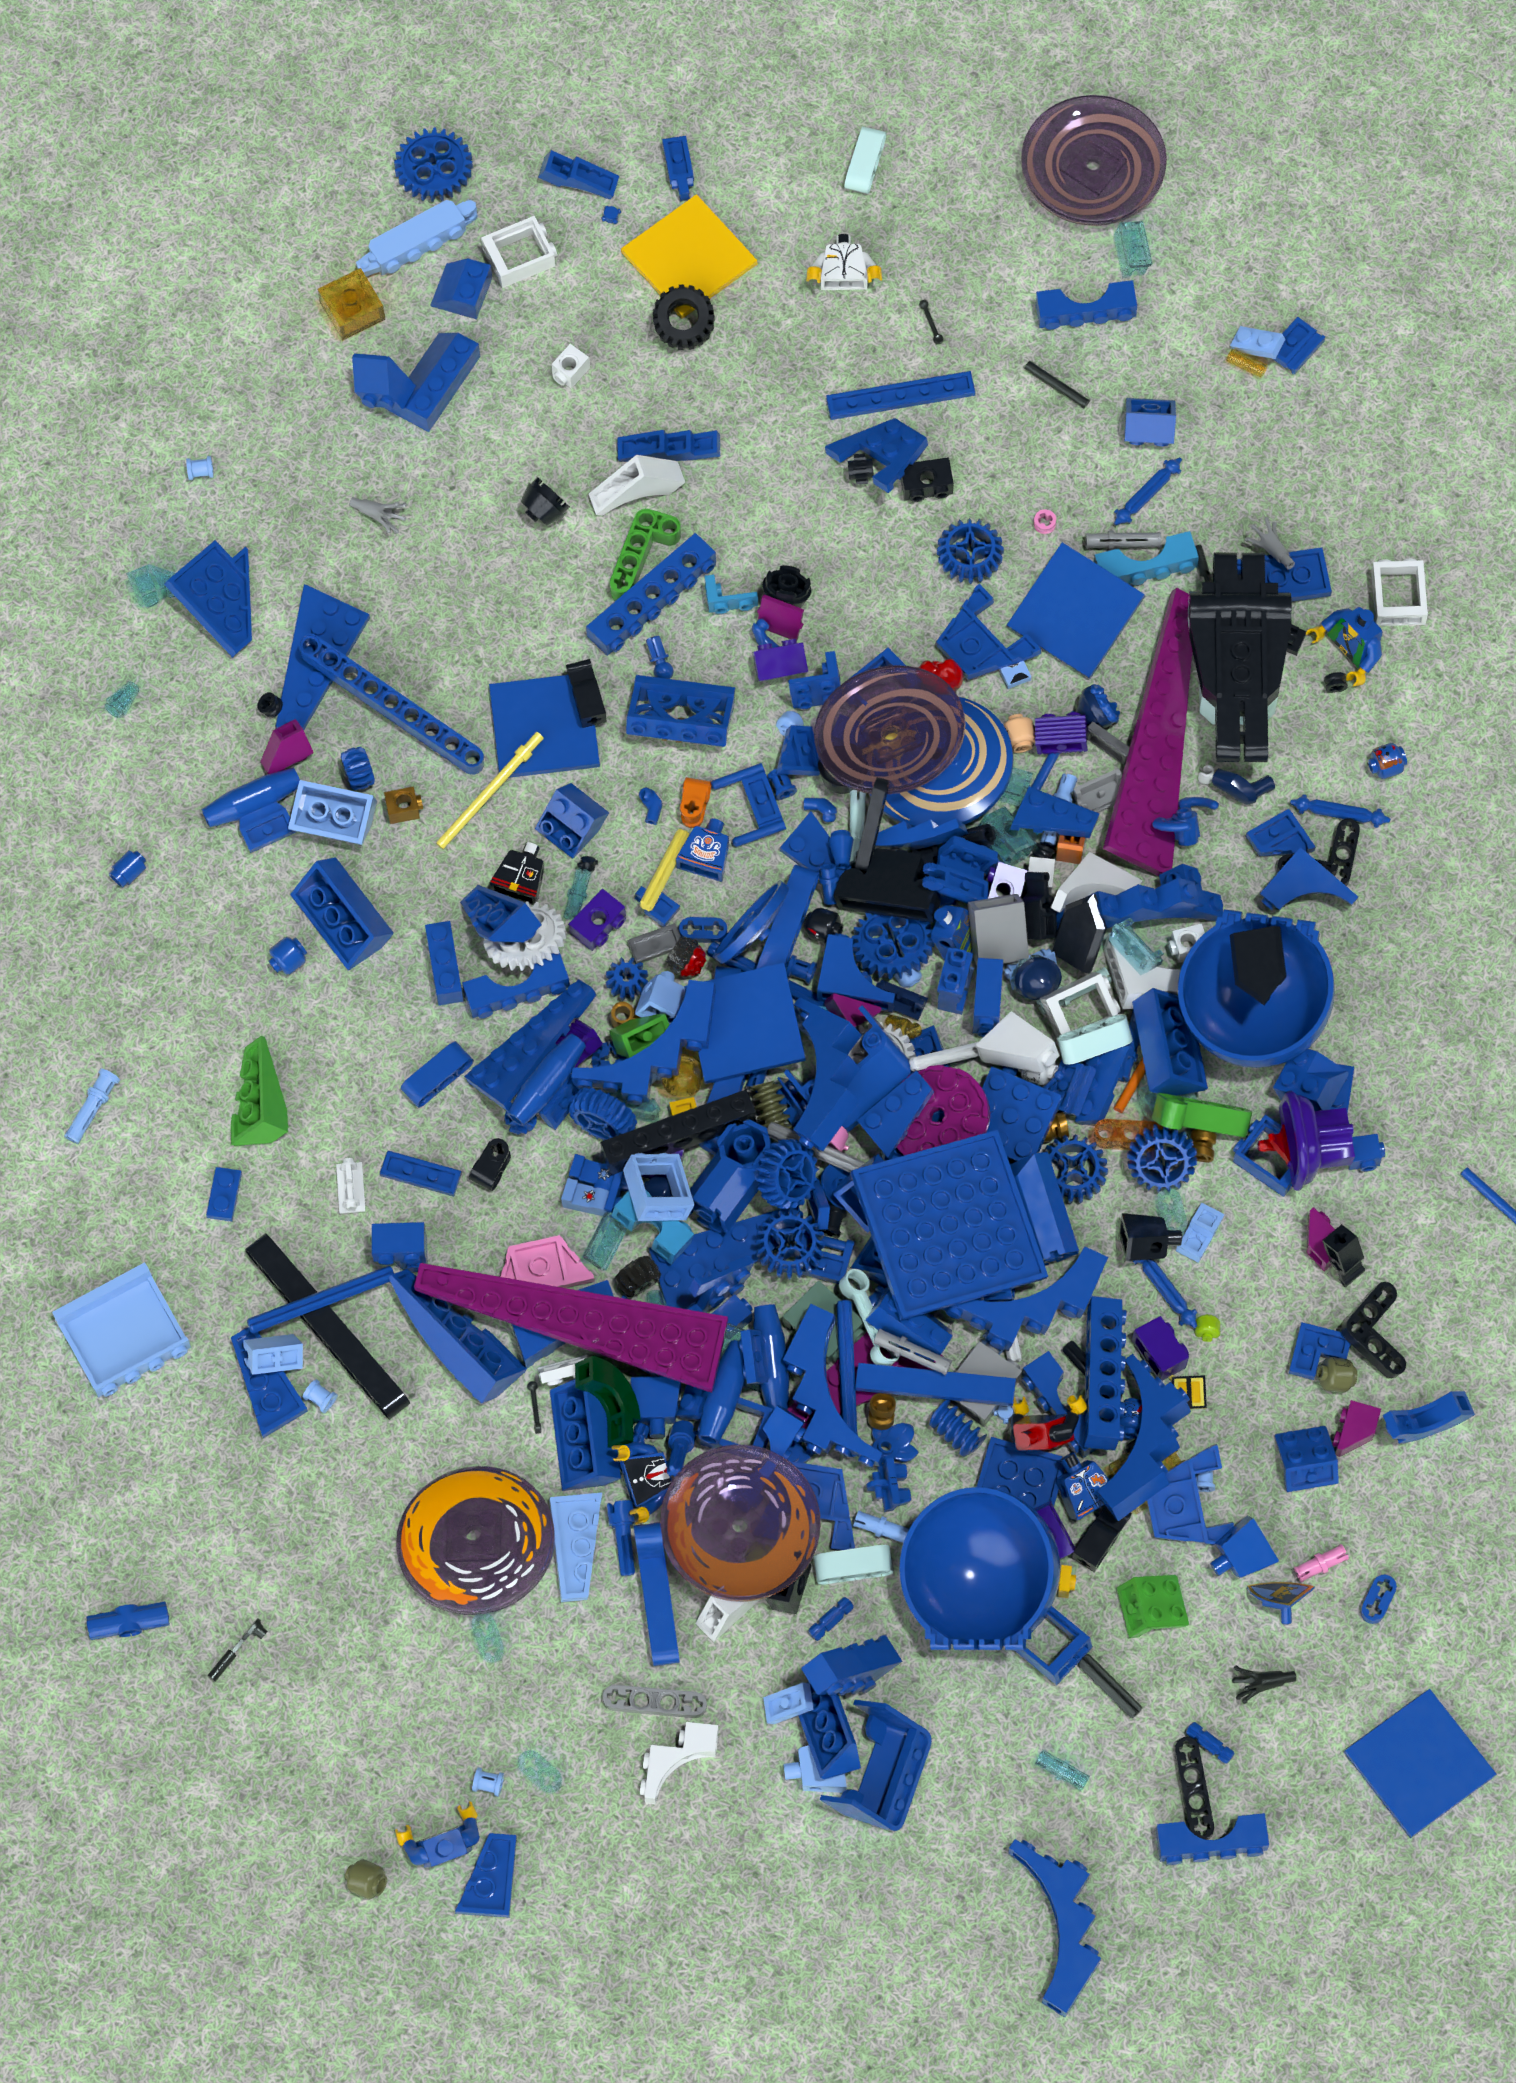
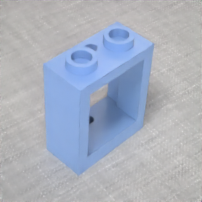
M638 1153L631 1155L623 1172L638 1221L686 1220L694 1207V1202L680 1155L668 1153ZM666 1174L673 1197H647L641 1175Z

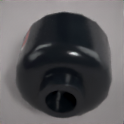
M816 908L813 912L810 911L804 921V930L807 932V936L812 940L825 944L828 934H842L844 928L839 914L824 908Z

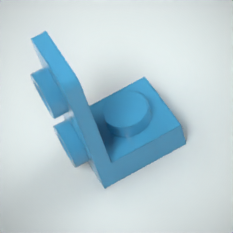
M714 574L704 576L709 613L724 614L733 609L748 611L758 606L757 592L722 596L721 584L715 582Z

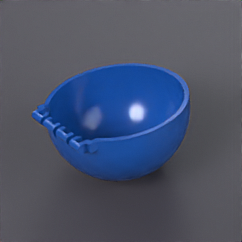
M1224 909L1223 916L1217 917L1216 925L1196 941L1183 962L1178 982V998L1182 1015L1196 1040L1216 1057L1242 1067L1263 1068L1280 1065L1301 1055L1311 1047L1328 1023L1335 997L1334 976L1329 958L1319 942L1320 933L1316 930V922L1298 919L1297 925H1294L1292 918L1277 916L1270 918L1268 915L1248 912L1246 918L1242 919L1243 912ZM1280 926L1287 977L1281 985H1278L1264 1006L1235 985L1229 935L1247 930Z
M982 1487L955 1490L929 1504L915 1519L905 1537L899 1568L901 1587L905 1600L916 1620L925 1629V1639H930L931 1650H951V1644L954 1650H1002L1003 1646H1005L1006 1650H1025L1026 1639H1031V1631L1044 1619L1055 1600L1061 1570L1056 1541L1048 1525L1038 1512L1025 1501L1012 1494Z

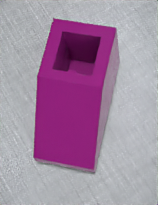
M296 719L273 730L260 761L268 774L285 770L286 767L296 762H301L314 753L303 728Z
M1313 1207L1308 1216L1306 1253L1325 1271L1331 1266L1322 1240L1335 1229L1330 1224L1331 1221L1328 1216L1322 1211L1318 1212Z
M1353 1400L1350 1401L1349 1408L1343 1407L1339 1422L1344 1423L1342 1432L1336 1431L1333 1441V1447L1337 1448L1336 1456L1341 1457L1373 1440L1381 1408Z

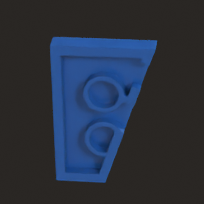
M1029 786L1010 830L1019 831L1020 828L1033 829V832L1043 833L1044 830L1058 832L1059 835L1090 838L1100 813Z
M916 1070L857 1121L890 1160L895 1154L894 1150L900 1141L904 1140L910 1125L915 1118H918L934 1091Z
M489 1833L472 1876L465 1887L461 1901L457 1905L455 1914L510 1918L517 1842L516 1835Z

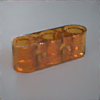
M1102 1119L1095 1125L1093 1140L1102 1149L1131 1150L1130 1143L1136 1142V1140L1128 1139L1125 1136L1127 1132H1134L1144 1136L1143 1129L1145 1127L1151 1132L1153 1131L1154 1124L1158 1126V1129H1163V1126L1155 1121ZM1106 1130L1112 1136L1103 1138L1099 1135V1132ZM1155 1144L1148 1147L1145 1151H1152L1155 1148Z

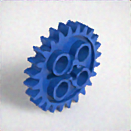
M436 127L433 128L432 133H428L426 128H424L423 135L421 136L414 132L415 139L406 137L407 145L400 144V151L396 152L397 160H394L396 177H399V184L404 185L405 192L412 190V197H416L420 193L422 201L427 196H430L431 202H434L435 196H439L441 201H444V194H448L452 198L453 190L461 192L460 184L467 186V178L472 176L470 169H473V162L471 161L472 154L469 152L468 144L463 145L462 137L455 140V132L447 136L446 129H443L441 133H437ZM441 150L447 151L445 153H439V151ZM419 155L424 156V157L418 158V159L415 158L416 156H419ZM445 171H453L450 174L444 173ZM423 176L429 177L427 179H421V177Z
M865 913L866 921L859 919V927H854V936L851 937L853 938V953L855 954L856 962H861L862 969L868 967L870 975L878 971L879 978L884 973H887L889 980L892 979L893 974H897L902 979L903 972H907L911 976L912 968L920 971V962L927 964V956L933 955L932 947H935V943L931 938L933 929H931L930 922ZM884 925H886L887 928L889 929L890 936H891L890 939L888 938V932H887V930L885 929ZM894 944H898V951L903 956L902 958L899 957Z

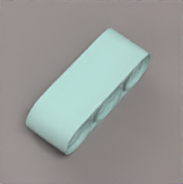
M862 126L847 172L844 186L846 189L869 194L885 144V131Z
M1126 1015L1111 1016L1057 1037L1064 1064H1075L1126 1046L1133 1041Z
M875 1545L826 1552L813 1557L816 1579L820 1585H826L828 1581L829 1584L854 1581L855 1579L881 1577V1574L882 1576L893 1574L889 1545Z

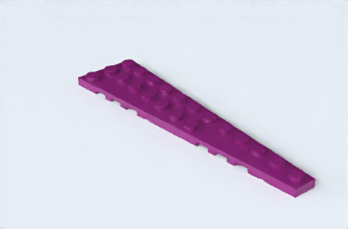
M1179 588L1171 591L1103 846L1104 850L1157 876L1173 867L1174 832L1157 830L1153 827L1152 823L1158 817L1171 818L1178 810L1192 663V647L1188 628L1189 594Z
M420 1263L414 1285L415 1291L690 1386L713 1392L729 1321L727 1316Z

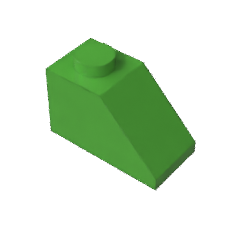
M662 1013L629 1020L610 1029L609 1033L617 1054L630 1058L649 1047L665 1032L669 1023L666 1014Z

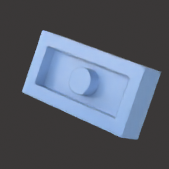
M1240 326L1230 347L1235 352L1276 359L1285 338L1281 333Z
M802 1682L763 1697L768 1724H777L813 1710L809 1683Z

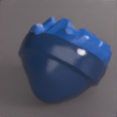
M1093 684L1082 690L1076 712L1086 715L1088 726L1095 722L1100 727H1109L1113 723H1118L1120 711H1116L1117 703L1108 701L1107 695L1104 694V688L1100 685Z

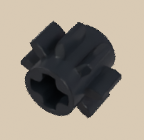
M865 453L853 454L854 460L848 461L849 480L856 479V485L868 484L867 478L874 476L872 459H866Z

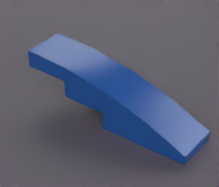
M665 430L617 437L619 462H628L636 455L672 461L698 460L721 456L720 434L717 430L693 434L691 430L669 434Z
M957 818L940 826L931 819L915 827L903 821L879 832L875 849H902L905 851L921 849L945 843L954 835L961 837L968 834L965 824Z

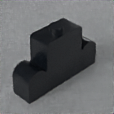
M876 848L866 874L863 875L856 868L844 871L839 878L833 895L839 909L927 922L935 921L934 913L941 904L937 890L932 891L922 886V880L926 876L923 872V865L925 863L922 856L902 849L888 850Z

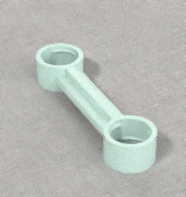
M851 1269L841 1278L839 1288L845 1297L853 1299L873 1343L878 1330L865 1321L873 1308L866 1293V1290L869 1288V1279L863 1271ZM848 1278L855 1280L859 1284L860 1290L853 1288ZM873 1344L874 1347L870 1351V1357L876 1365L892 1366L899 1359V1357L894 1355V1352L888 1349L886 1350L890 1353L891 1359L884 1357L880 1352L881 1346Z

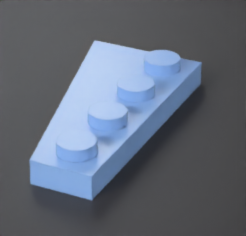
M602 1493L549 1498L561 1602L588 1599Z

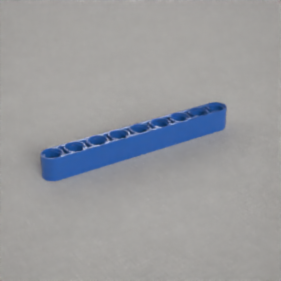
M306 634L300 639V655L306 663L464 772L475 775L482 771L484 767V754L475 744L317 635ZM309 645L317 647L313 652L304 650ZM328 659H335L337 661L333 666L325 664ZM348 673H355L358 675L353 680H348L345 678V676ZM368 687H375L378 689L377 692H375L374 694H368L365 692V690ZM388 701H396L398 703L394 708L385 706ZM408 715H416L418 719L414 722H408L406 717ZM431 728L439 731L435 736L426 734V731ZM453 742L457 743L459 747L455 750H449L446 748V745ZM472 756L479 759L476 764H469L466 760Z

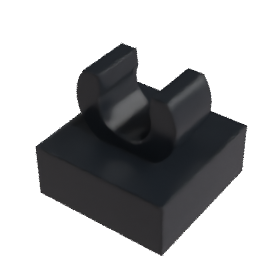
M1291 624L1286 652L1297 656L1307 631Z

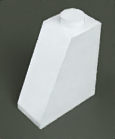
M1012 1011L975 1045L980 1059L985 1063L1042 1073L1047 1067L1053 1065L1059 1057L1055 1042Z
M722 1587L721 1589H719V1590L717 1591V1592L720 1591V1592H723V1593H727L726 1591L722 1590V1589H724V1587ZM714 1593L710 1596L695 1624L715 1642L763 1598L765 1594L748 1598H732Z

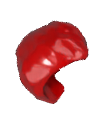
M946 659L944 662L926 660L916 670V674L921 680L924 689L938 696L950 695L959 689L963 682V671L953 659Z

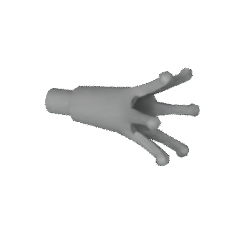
M352 497L349 505L351 507L359 509L361 513L376 519L385 527L387 533H391V529L395 534L399 533V530L388 519L397 518L406 521L405 516L397 515L391 509L406 507L407 503L381 504Z
M1265 517L1264 520L1269 532L1268 534L1262 533L1254 524L1251 525V528L1261 537V541L1246 537L1245 541L1252 542L1254 547L1258 546L1265 549L1279 563H1282L1287 569H1291L1295 562L1290 558L1289 552L1278 537L1277 523L1273 522L1271 528L1269 517Z

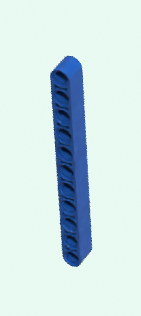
M794 865L787 883L789 891L779 913L773 921L771 932L768 934L756 969L784 963L787 968L816 889L820 872ZM747 1075L714 1082L707 1103L742 1091Z

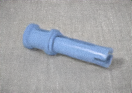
M101 1068L98 1072L100 1075L93 1087L88 1088V1097L70 1128L65 1133L64 1137L79 1144L102 1104L108 1102L109 1093L114 1085L120 1082V1079L108 1070Z

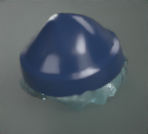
M1034 954L1028 959H1020L1011 976L1014 990L1022 995L1023 998L1039 1000L1041 997L1057 990L1062 980L1061 971L1054 961Z

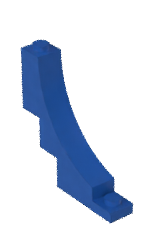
M799 997L794 1006L801 1012L799 1017L804 1020L802 1025L807 1030L814 1045L816 1077L808 1105L793 1130L801 1137L799 1142L810 1150L815 1147L824 1151L859 1103L856 1097L847 1089V1086L861 1068L848 1054L862 1034L849 1021Z

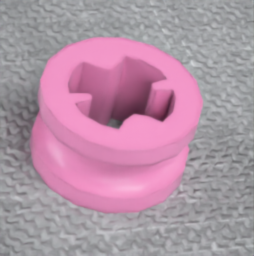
M1047 509L1038 511L1034 517V528L1041 534L1053 532L1056 527V515ZM1041 518H1045L1046 521L1051 520L1049 525L1045 526L1044 523H1041Z

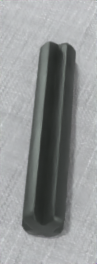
M1086 1654L1080 1660L1078 1666L1130 1718L1136 1717L1141 1712L1142 1706L1090 1654Z

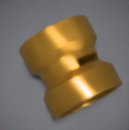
M1064 1112L1056 1113L1044 1143L1052 1141L1055 1137L1061 1139L1065 1135L1069 1137V1129Z
M1200 1129L1193 1130L1191 1132L1192 1147H1195L1197 1150V1155L1194 1157L1199 1162H1212L1214 1160L1213 1145L1216 1144L1217 1134Z
M877 1393L870 1399L868 1422L873 1428L886 1430L894 1424L896 1401L891 1395Z

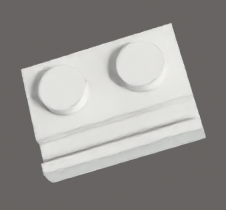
M588 1354L537 1367L542 1383L547 1382L548 1385L559 1384L563 1382V1378L572 1375L573 1379H575V1363L588 1358Z

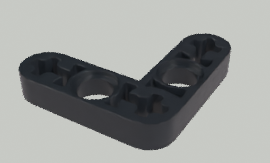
M1349 818L1341 820L1337 826L1330 862L1315 859L1334 876L1337 874L1338 865L1343 866L1341 882L1345 886L1350 881L1360 833L1359 824ZM1346 826L1351 827L1352 831L1348 842L1344 841ZM1339 849H1346L1350 852V857L1342 860L1337 857L1336 852ZM1293 854L1283 855L1279 859L1277 872L1282 869Z
M1381 1282L1369 1292L1341 1326V1332L1343 1337L1387 1378L1392 1379L1405 1371L1406 1361L1373 1328L1397 1298V1290L1394 1285L1389 1282ZM1382 1291H1385L1387 1293L1386 1298L1380 1303L1376 1301L1382 1295ZM1364 1306H1370L1374 1310V1318L1366 1316ZM1358 1321L1363 1323L1357 1328L1356 1333L1352 1332L1353 1325ZM1369 1341L1377 1343L1379 1346L1378 1353L1370 1351L1368 1347ZM1386 1353L1387 1355L1381 1360L1379 1357ZM1392 1361L1396 1364L1394 1369L1390 1368Z

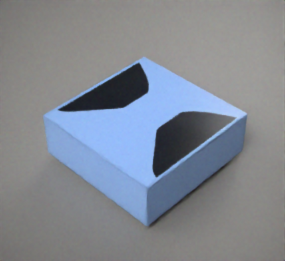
M1024 661L999 669L1008 689L1031 681V675Z

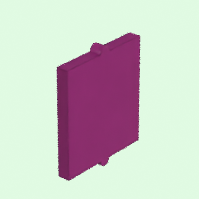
M763 595L757 613L759 614L758 619H763L768 623L769 629L767 631L788 639L798 640L800 629L804 625L802 623L804 609Z

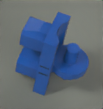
M886 1458L885 1463L881 1467L877 1466L878 1472L872 1473L873 1481L868 1482L866 1488L868 1491H875L876 1499H882L884 1512H890L897 1506L908 1504L912 1498L909 1488H898L897 1481H904L907 1478L906 1464L894 1463V1458Z

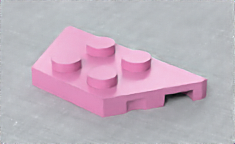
M560 1235L509 1246L505 1265L500 1276L562 1288L595 1282L592 1272L588 1271L575 1252L570 1250L568 1244Z

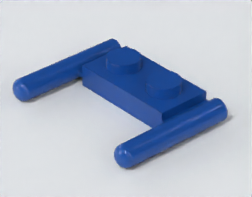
M762 763L711 782L712 789L717 790L742 781L759 829L732 839V844L735 847L786 830Z

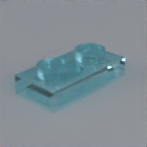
M605 1212L582 1257L598 1269L607 1270L627 1228L612 1217L611 1212Z

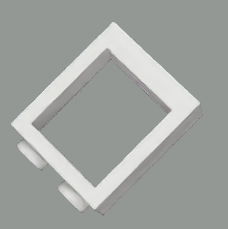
M535 216L481 237L482 249L502 288L555 267L557 251L552 242L548 243L546 229L543 223L538 224ZM533 235L543 256L508 270L498 249Z
M1409 558L1403 561H1391L1383 559L1373 562L1371 576L1375 623L1378 626L1425 625L1428 611L1423 560L1417 561L1416 559ZM1416 574L1419 606L1383 607L1381 575Z
M1093 972L1040 998L1056 1037L1071 1031L1058 1001L1095 984L1108 1013V1016L1103 1019L1119 1015L1118 1013L1121 1012L1119 1004L1109 994L1108 990L1111 987L1105 975L1102 976L1100 973Z

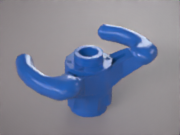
M1185 797L1179 800L1178 806L1180 809L1177 810V813L1168 819L1158 817L1153 821L1152 825L1157 830L1174 832L1175 840H1178V844L1181 846L1194 845L1198 843L1200 830L1198 814L1196 811H1192L1191 807L1200 806L1216 810L1219 807V803L1215 800L1204 797Z

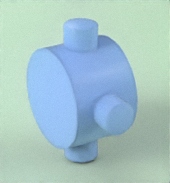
M1000 1405L998 1410L994 1412V1416H998L1003 1420L1004 1424H1008L1009 1419L1014 1414L1012 1406Z

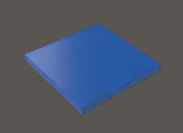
M1062 542L1007 626L1022 636L1028 634L1040 648L1091 679L1145 598V594Z
M568 675L489 684L499 772L516 755L514 752L520 745L524 746L536 732L540 733L544 739L531 752L532 756L526 762H522L508 778L600 767L595 725L582 728Z
M784 963L706 981L715 983L716 994L708 1049L702 1048L701 1051H698L705 1084L806 1061Z
M1428 1689L1344 1751L1410 1839L1497 1775L1431 1689Z

